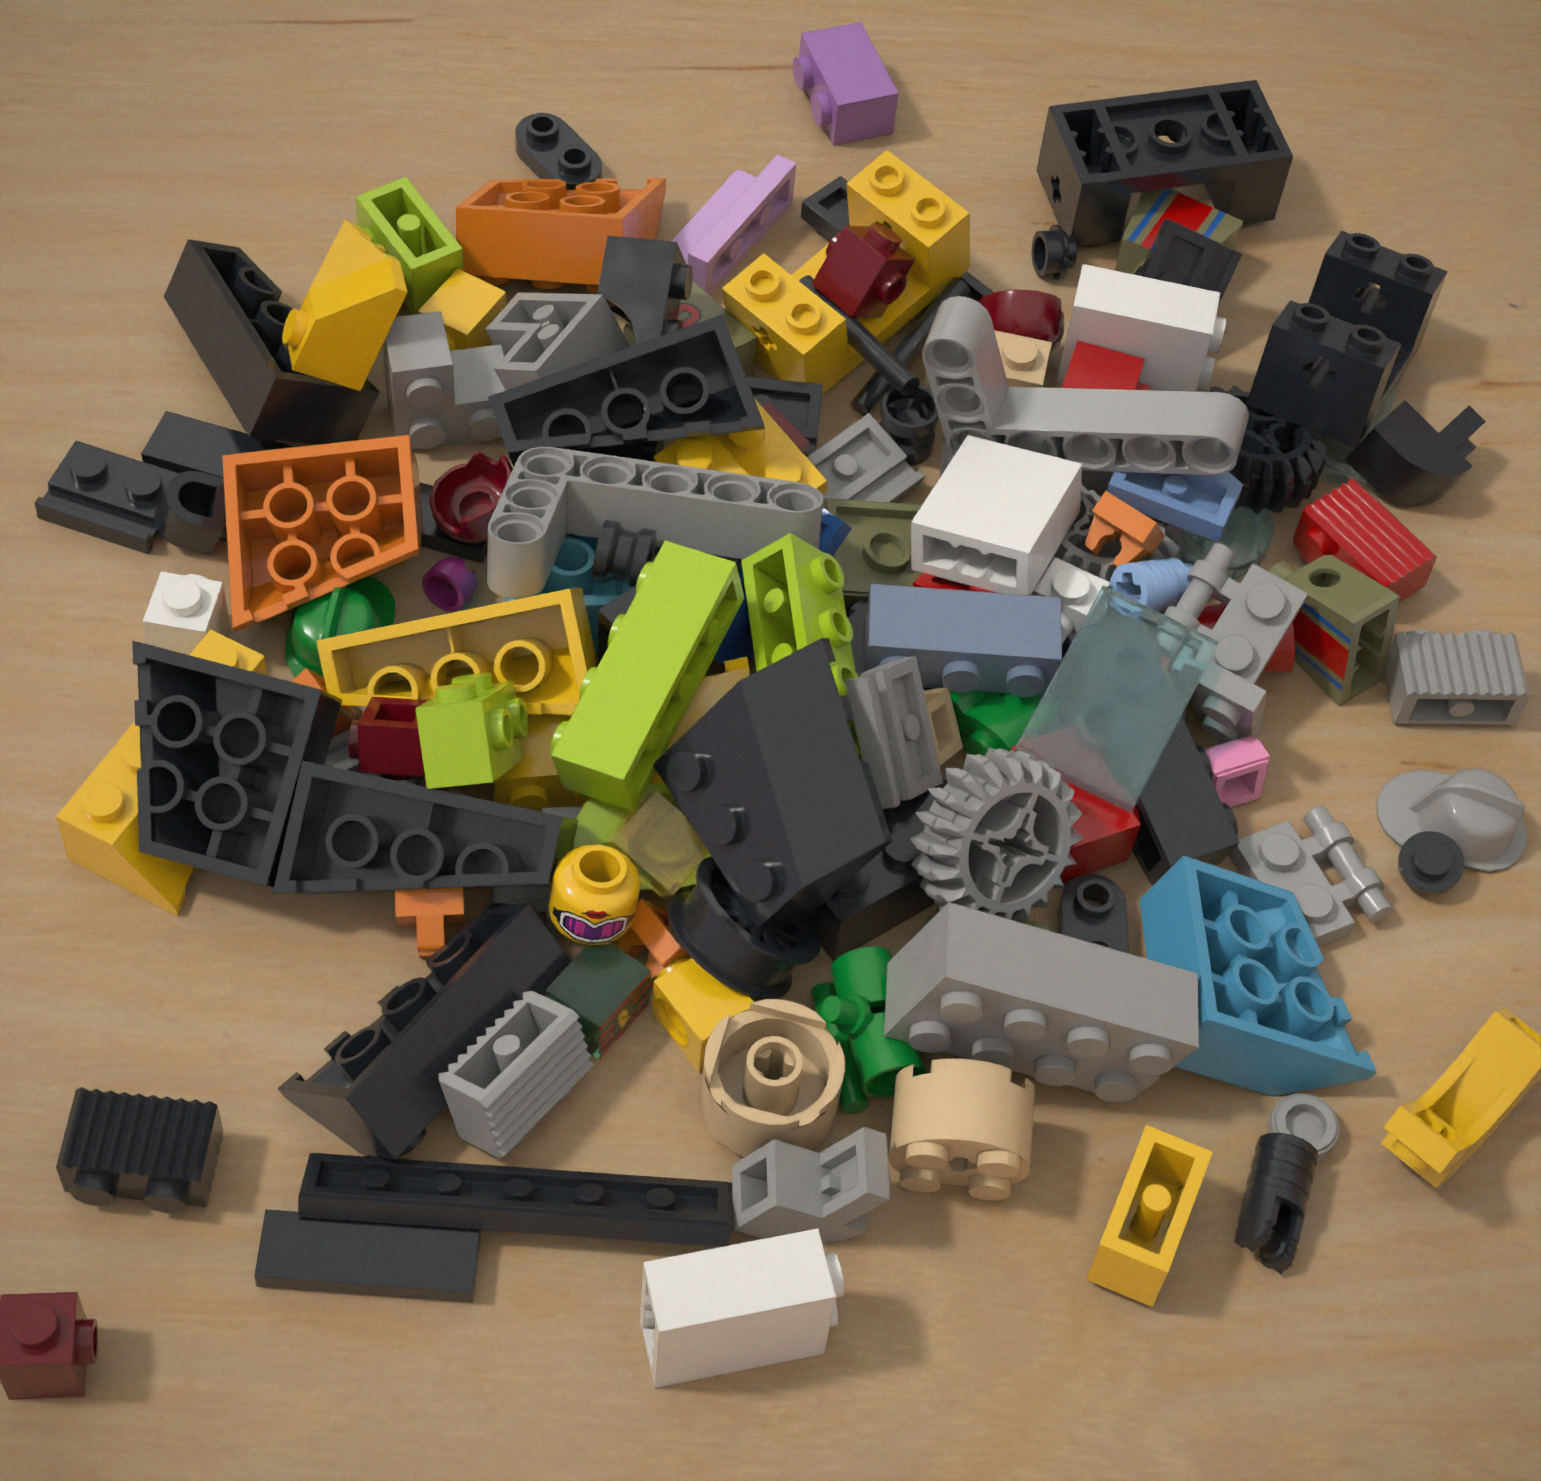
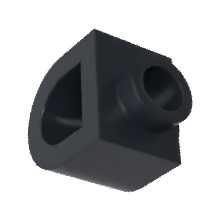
M185 471L175 475L168 483L154 512L155 526L160 535L177 547L208 555L212 553L218 540L227 541L224 478L199 471Z

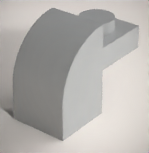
M862 1127L820 1153L774 1139L732 1165L733 1230L766 1239L818 1228L822 1243L838 1242L867 1232L866 1213L890 1200V1171L888 1168L886 1134Z

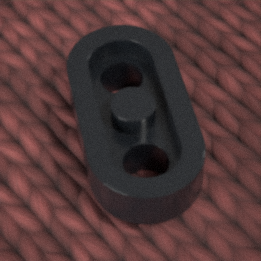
M536 113L523 118L516 126V153L539 179H560L566 182L567 190H576V186L579 184L602 179V161L599 155L561 118L548 113Z
M1084 874L1069 881L1063 889L1058 905V933L1129 953L1127 905L1121 888L1109 878L1097 874ZM1084 899L1097 900L1101 902L1103 906H1092L1088 904Z

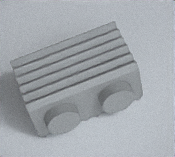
M1415 629L1407 633L1402 631L1396 634L1390 646L1385 682L1387 683V692L1389 693V702L1391 703L1390 712L1393 713L1392 722L1395 724L1516 725L1530 697L1517 637L1513 633L1504 636L1500 632L1494 634L1489 630L1480 629L1468 633L1462 632L1458 635H1455L1453 632L1443 635L1441 632L1434 633L1428 629Z
M534 991L523 992V1000L513 1001L514 1008L504 1010L505 1017L495 1019V1026L486 1028V1035L476 1037L477 1044L467 1046V1053L458 1055L457 1063L448 1064L449 1072L439 1073V1082L459 1138L499 1159L504 1157L512 1148L519 1145L537 1122L557 1102L567 1097L571 1088L594 1066L589 1060L591 1054L586 1050L588 1045L583 1040L585 1035L580 1031L582 1025L577 1021L579 1018L577 1013L573 1009Z

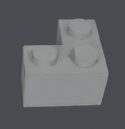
M518 292L485 329L494 345L502 344L504 357L496 365L494 371L505 390L630 347L602 294Z
M441 311L395 317L383 343L387 401L395 436L409 435L413 450L432 449L438 446L474 441H491L496 438H502L488 399L491 395L506 391L494 371L496 365L504 357L502 344L450 351Z

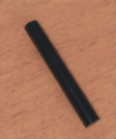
M812 276L802 277L799 280L800 283L846 319L848 344L902 396L907 397L913 394L920 385V379L856 318H851L811 284L814 280Z
M952 278L892 351L904 365L909 368L922 352L941 303L950 297H967L970 293L969 286L959 278ZM876 371L851 401V405L862 416L868 413L871 414L883 400L884 394L893 386Z

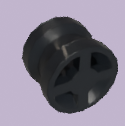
M605 520L596 547L592 581L606 584L610 580L615 579L624 581L629 589L636 586L642 568L647 562H652L657 536L656 530L642 528L637 532L624 530L619 522Z

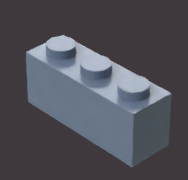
M870 584L864 624L863 672L893 659L916 656L923 687H948L950 691L957 693L983 691L1011 693L1017 697L1053 696L1062 662L1061 598Z

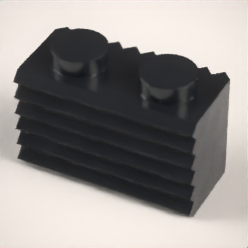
M83 1087L76 1089L56 1165L64 1192H71V1195L76 1200L94 1206L110 1205L114 1202L115 1197L143 1200L144 1205L148 1208L168 1214L181 1213L185 1211L187 1205L207 1207L215 1167L217 1166V1157L220 1153V1143L223 1140V1127L218 1105L211 1101L202 1103L196 1099L189 1102L183 1098L174 1100L168 1096L164 1098H159L155 1095L145 1097L140 1093L132 1096L126 1092L117 1094L111 1090L102 1092L98 1089L89 1091Z

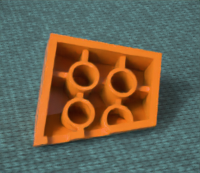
M616 178L595 179V182L579 184L576 186V190H567L566 182L560 179L490 180L455 207L456 238L463 248L464 272L477 276V278L491 285L506 284L511 279L531 280V285L540 289L561 288L565 286V283L586 284V290L598 293L607 236L656 240L666 193V178H647V185L643 189H620Z
M409 435L222 455L232 628L235 633L332 592L335 587L341 588L420 554L423 516L419 469Z

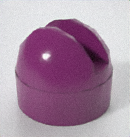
M449 557L442 559L433 565L422 578V587L428 599L435 606L447 612L460 610L471 599L477 587L475 571L470 573L468 568L463 565L466 561L462 558ZM446 580H448V581L454 586V588H452V587L446 582Z

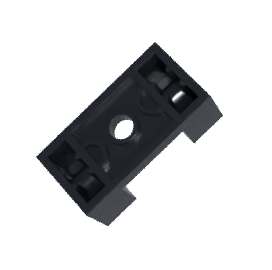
M1257 80L1049 106L1036 171L1058 225L1061 226L1067 235L1074 237L1076 247L1120 241L1131 193L1204 184L1214 208L1244 221L1243 224L1275 220L1293 154ZM1167 136L1174 143L1165 142L1158 137Z
M1341 231L1324 255L1309 302L1300 304L1290 300L1272 324L1246 404L1356 448L1418 351L1448 271L1435 267L1429 259L1421 255L1401 254L1383 247L1375 238L1362 233L1349 234Z

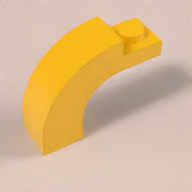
M1507 1008L1494 1011L1444 1074L1418 1099L1400 1105L1383 1127L1389 1133L1381 1144L1435 1188L1441 1186L1477 1151L1541 1077V1034Z

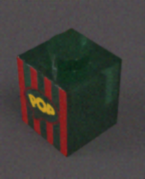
M612 943L587 945L546 989V997L573 1009L579 1016L577 1021L582 1025L580 1031L585 1035L583 1040L588 1045L586 1050L600 1060L649 1005L651 970Z

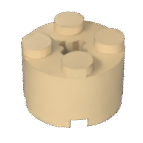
M764 999L750 1003V1009L740 1012L731 1018L729 1014L718 1022L706 1044L701 1088V1108L707 1123L706 1128L709 1136L716 1143L724 1145L742 1157H746L774 1139L813 1151L826 1138L837 1115L845 1072V1057L840 1043L837 1044L834 1037L826 1029L827 1023L815 1011L792 1001Z
M971 1059L932 1060L931 1073L914 1077V1064L899 1071L895 1081L889 1151L891 1166L900 1172L899 1186L913 1192L930 1193L938 1191L942 1183L968 1186V1193L972 1197L981 1200L996 1201L1009 1198L1011 1185L1022 1181L1030 1173L1035 1101L1034 1084L1026 1078L1023 1087H1020L1011 1082L1012 1069L990 1062Z

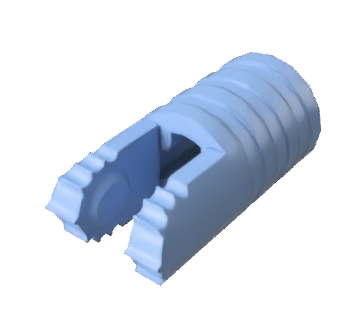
M1173 557L1121 564L1114 570L1110 578L1109 592L1111 602L1115 610L1123 617L1137 614L1138 617L1164 614L1169 606L1176 607L1190 584L1187 580V575L1193 566Z

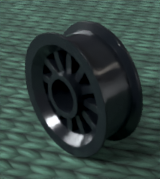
M712 856L705 858L697 867V884L692 891L675 895L668 905L667 915L674 935L696 963L726 986L756 999L782 998L791 988V971L797 964L810 963L820 952L821 940L813 920L808 916L803 922L757 928Z

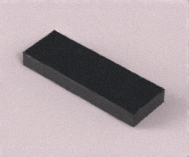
M265 1209L254 1275L256 1287L473 1302L481 1230L298 1217V1212Z

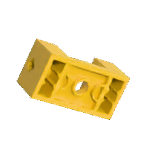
M888 150L883 152L846 183L850 226H871L872 223L881 224L895 232L902 240L900 247L916 259L906 275L907 285L898 299L888 305L882 317L856 318L882 344L934 300L952 278H959L970 269L969 212ZM828 244L792 275L763 253L722 288L725 309L757 337L756 364L777 380L823 384V396L865 360L848 344L846 319L799 282L802 277L807 275L815 278L826 259Z

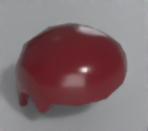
M1014 289L996 291L980 299L979 303L987 309L995 331L1052 342L1050 353L1060 345L1064 335V313L1061 307V300L1057 296L1035 290Z
M476 452L467 464L451 467L435 481L429 505L438 528L447 536L464 543L475 544L488 541V523L513 470L510 462L504 455L499 458V461H495L481 452Z

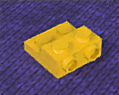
M756 399L755 402L765 429L679 438L653 457L655 462L800 482L818 489L822 495L828 491L827 480ZM728 557L733 562H735L738 559Z

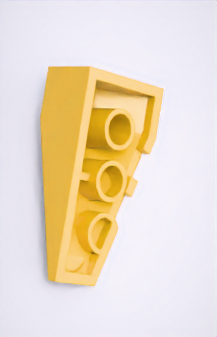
M344 220L307 292L300 310L293 308L290 311L284 325L282 341L288 345L293 371L361 391L408 291L400 261L394 256L385 254L386 249L382 245L371 242L372 237L355 222Z

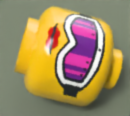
M600 844L582 845L568 851L556 864L548 901L552 923L561 934L572 941L590 946L608 944L621 938L632 926L641 888L638 868L627 855L615 848Z

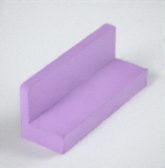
M777 154L757 177L742 170H736L671 241L678 243L686 264L692 266L693 281L710 296L793 203L795 162Z

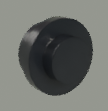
M1424 831L1411 836L1403 844L1398 856V870L1404 882L1415 891L1427 895L1442 894L1452 889L1460 880L1464 870V856L1457 843L1447 835L1435 831Z

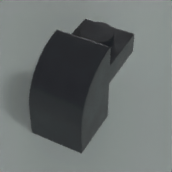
M1405 400L1372 429L1347 456L1345 461L1375 490L1387 498L1406 505H1428L1439 500L1472 467L1465 458L1477 446L1469 438L1486 421L1469 405L1438 433Z

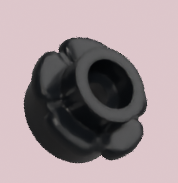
M1052 225L1047 231H1037L1033 237L1031 256L1036 274L1039 276L1053 275L1055 280H1059L1066 275L1068 269H1072L1075 266L1077 259L1075 239L1072 235H1067L1060 225Z

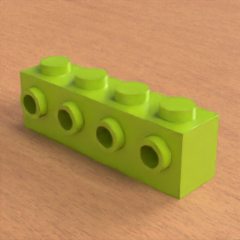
M789 533L741 560L756 670L759 671L821 638H829L836 660L830 663L839 695L847 696L849 701L845 680L858 677L855 672L851 647L853 630L846 616L842 591L844 585L843 571L838 561L832 555L820 551L792 533ZM853 720L848 724L859 759L863 762Z
M665 540L654 562H647L644 565L637 580L636 596L626 615H618L613 622L608 637V648L598 667H592L586 673L580 688V701L569 722L563 721L553 735L550 755L563 788L633 812L636 811L656 771L653 764L666 752L745 598L736 562Z

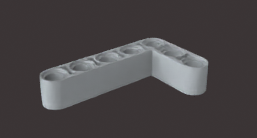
M956 296L950 297L941 303L922 350L923 363L946 443L953 456L967 435L1081 463L1082 471L1213 476L1223 475L1231 471L1237 463L1249 419L1248 409L1239 398L1220 392L1009 387L991 317L983 305L971 298Z
M555 447L531 448L524 451L518 457L488 523L487 585L494 593L507 598L522 599L540 593L545 587L565 535L573 534L599 538L605 520L619 522L624 530L637 532L642 528L656 530L655 547H662L666 540L711 555L744 559L789 533L819 549L823 495L811 485L800 482Z

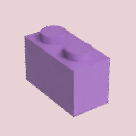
M858 22L801 33L799 57H795L793 60L795 82L800 90H806L811 100L814 121L818 126H824L833 146L893 134L899 93L862 23Z

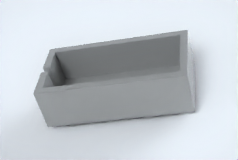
M948 902L887 964L884 1036L907 1042L912 1048L921 1052H945L971 1060L990 1062L1012 1069V1071L1034 1076L1036 1081L1045 1085H1068L1094 1092L1098 1098L1104 1101L1130 1102L1160 1078V1074L1168 1072L1199 1048L1198 973Z

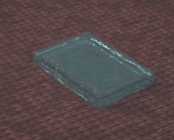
M1103 585L1015 747V751H1024L1035 756L1037 760L1052 765L1055 771L1061 773L1060 778L1132 813L1214 656L1219 641Z

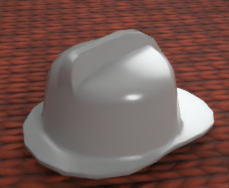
M1474 768L1449 775L1435 771L1415 770L1399 774L1386 783L1377 798V818L1384 832L1399 846L1402 847L1411 836L1424 831L1439 832L1447 835L1457 843L1464 856V867L1484 872L1506 870L1521 858L1527 846V827L1522 818L1525 808L1524 803L1518 800L1514 789L1505 779L1491 771Z

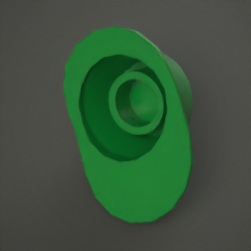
M367 576L341 588L335 587L332 592L296 606L285 640V660L292 675L296 678L305 668H308L323 676L317 640L393 625L395 620V600L389 588L375 577Z

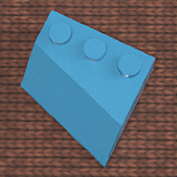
M1183 855L1139 899L1147 959L1198 973L1199 1048L1174 1067L1273 1097L1368 1080L1377 1073L1368 1051L1356 1052L1344 1027L1352 1020V1017L1343 998L1330 997L1317 966L1324 958L1293 892Z

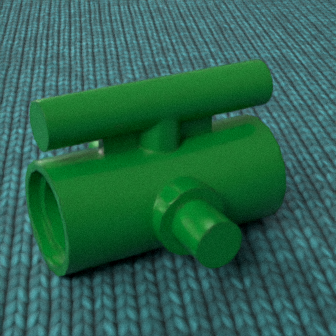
M861 947L839 956L830 968L833 983L824 982L818 984L810 991L816 1013L827 1023L826 1029L834 1037L836 1043H840L844 1052L845 1072L839 1100L842 1111L845 1114H855L865 1110L869 1106L866 1095L874 1098L894 1097L896 1076L905 1067L914 1064L913 1077L926 1074L918 1050L912 1048L907 1042L884 1036L887 964L892 959L891 952L884 947Z

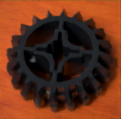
M1212 386L1209 392L1226 393L1239 398L1246 405L1249 412L1248 424L1237 463L1229 471L1243 484L1234 510L1241 506L1250 508L1255 514H1260L1263 508H1267L1274 513H1281L1285 506L1298 508L1302 499L1310 498L1313 489L1317 488L1322 475L1327 447L1323 444L1324 435L1247 405L1246 402L1250 392H1244L1238 386H1233L1230 391H1225L1218 386Z

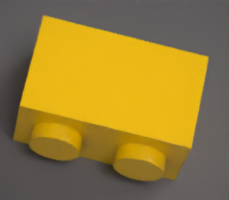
M1145 1126L1086 1280L1153 1307L1169 1272L1211 1159L1212 1151L1151 1126Z

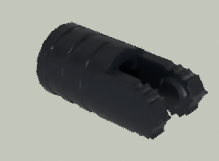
M1267 1133L1261 1135L1256 1142L1255 1154L1247 1179V1187L1242 1200L1234 1242L1241 1248H1247L1251 1252L1258 1249L1260 1251L1258 1255L1261 1259L1260 1262L1268 1269H1274L1282 1274L1283 1271L1292 1266L1293 1259L1295 1258L1307 1210L1306 1205L1311 1192L1310 1188L1314 1179V1170L1318 1161V1151L1311 1143L1300 1137L1285 1133Z

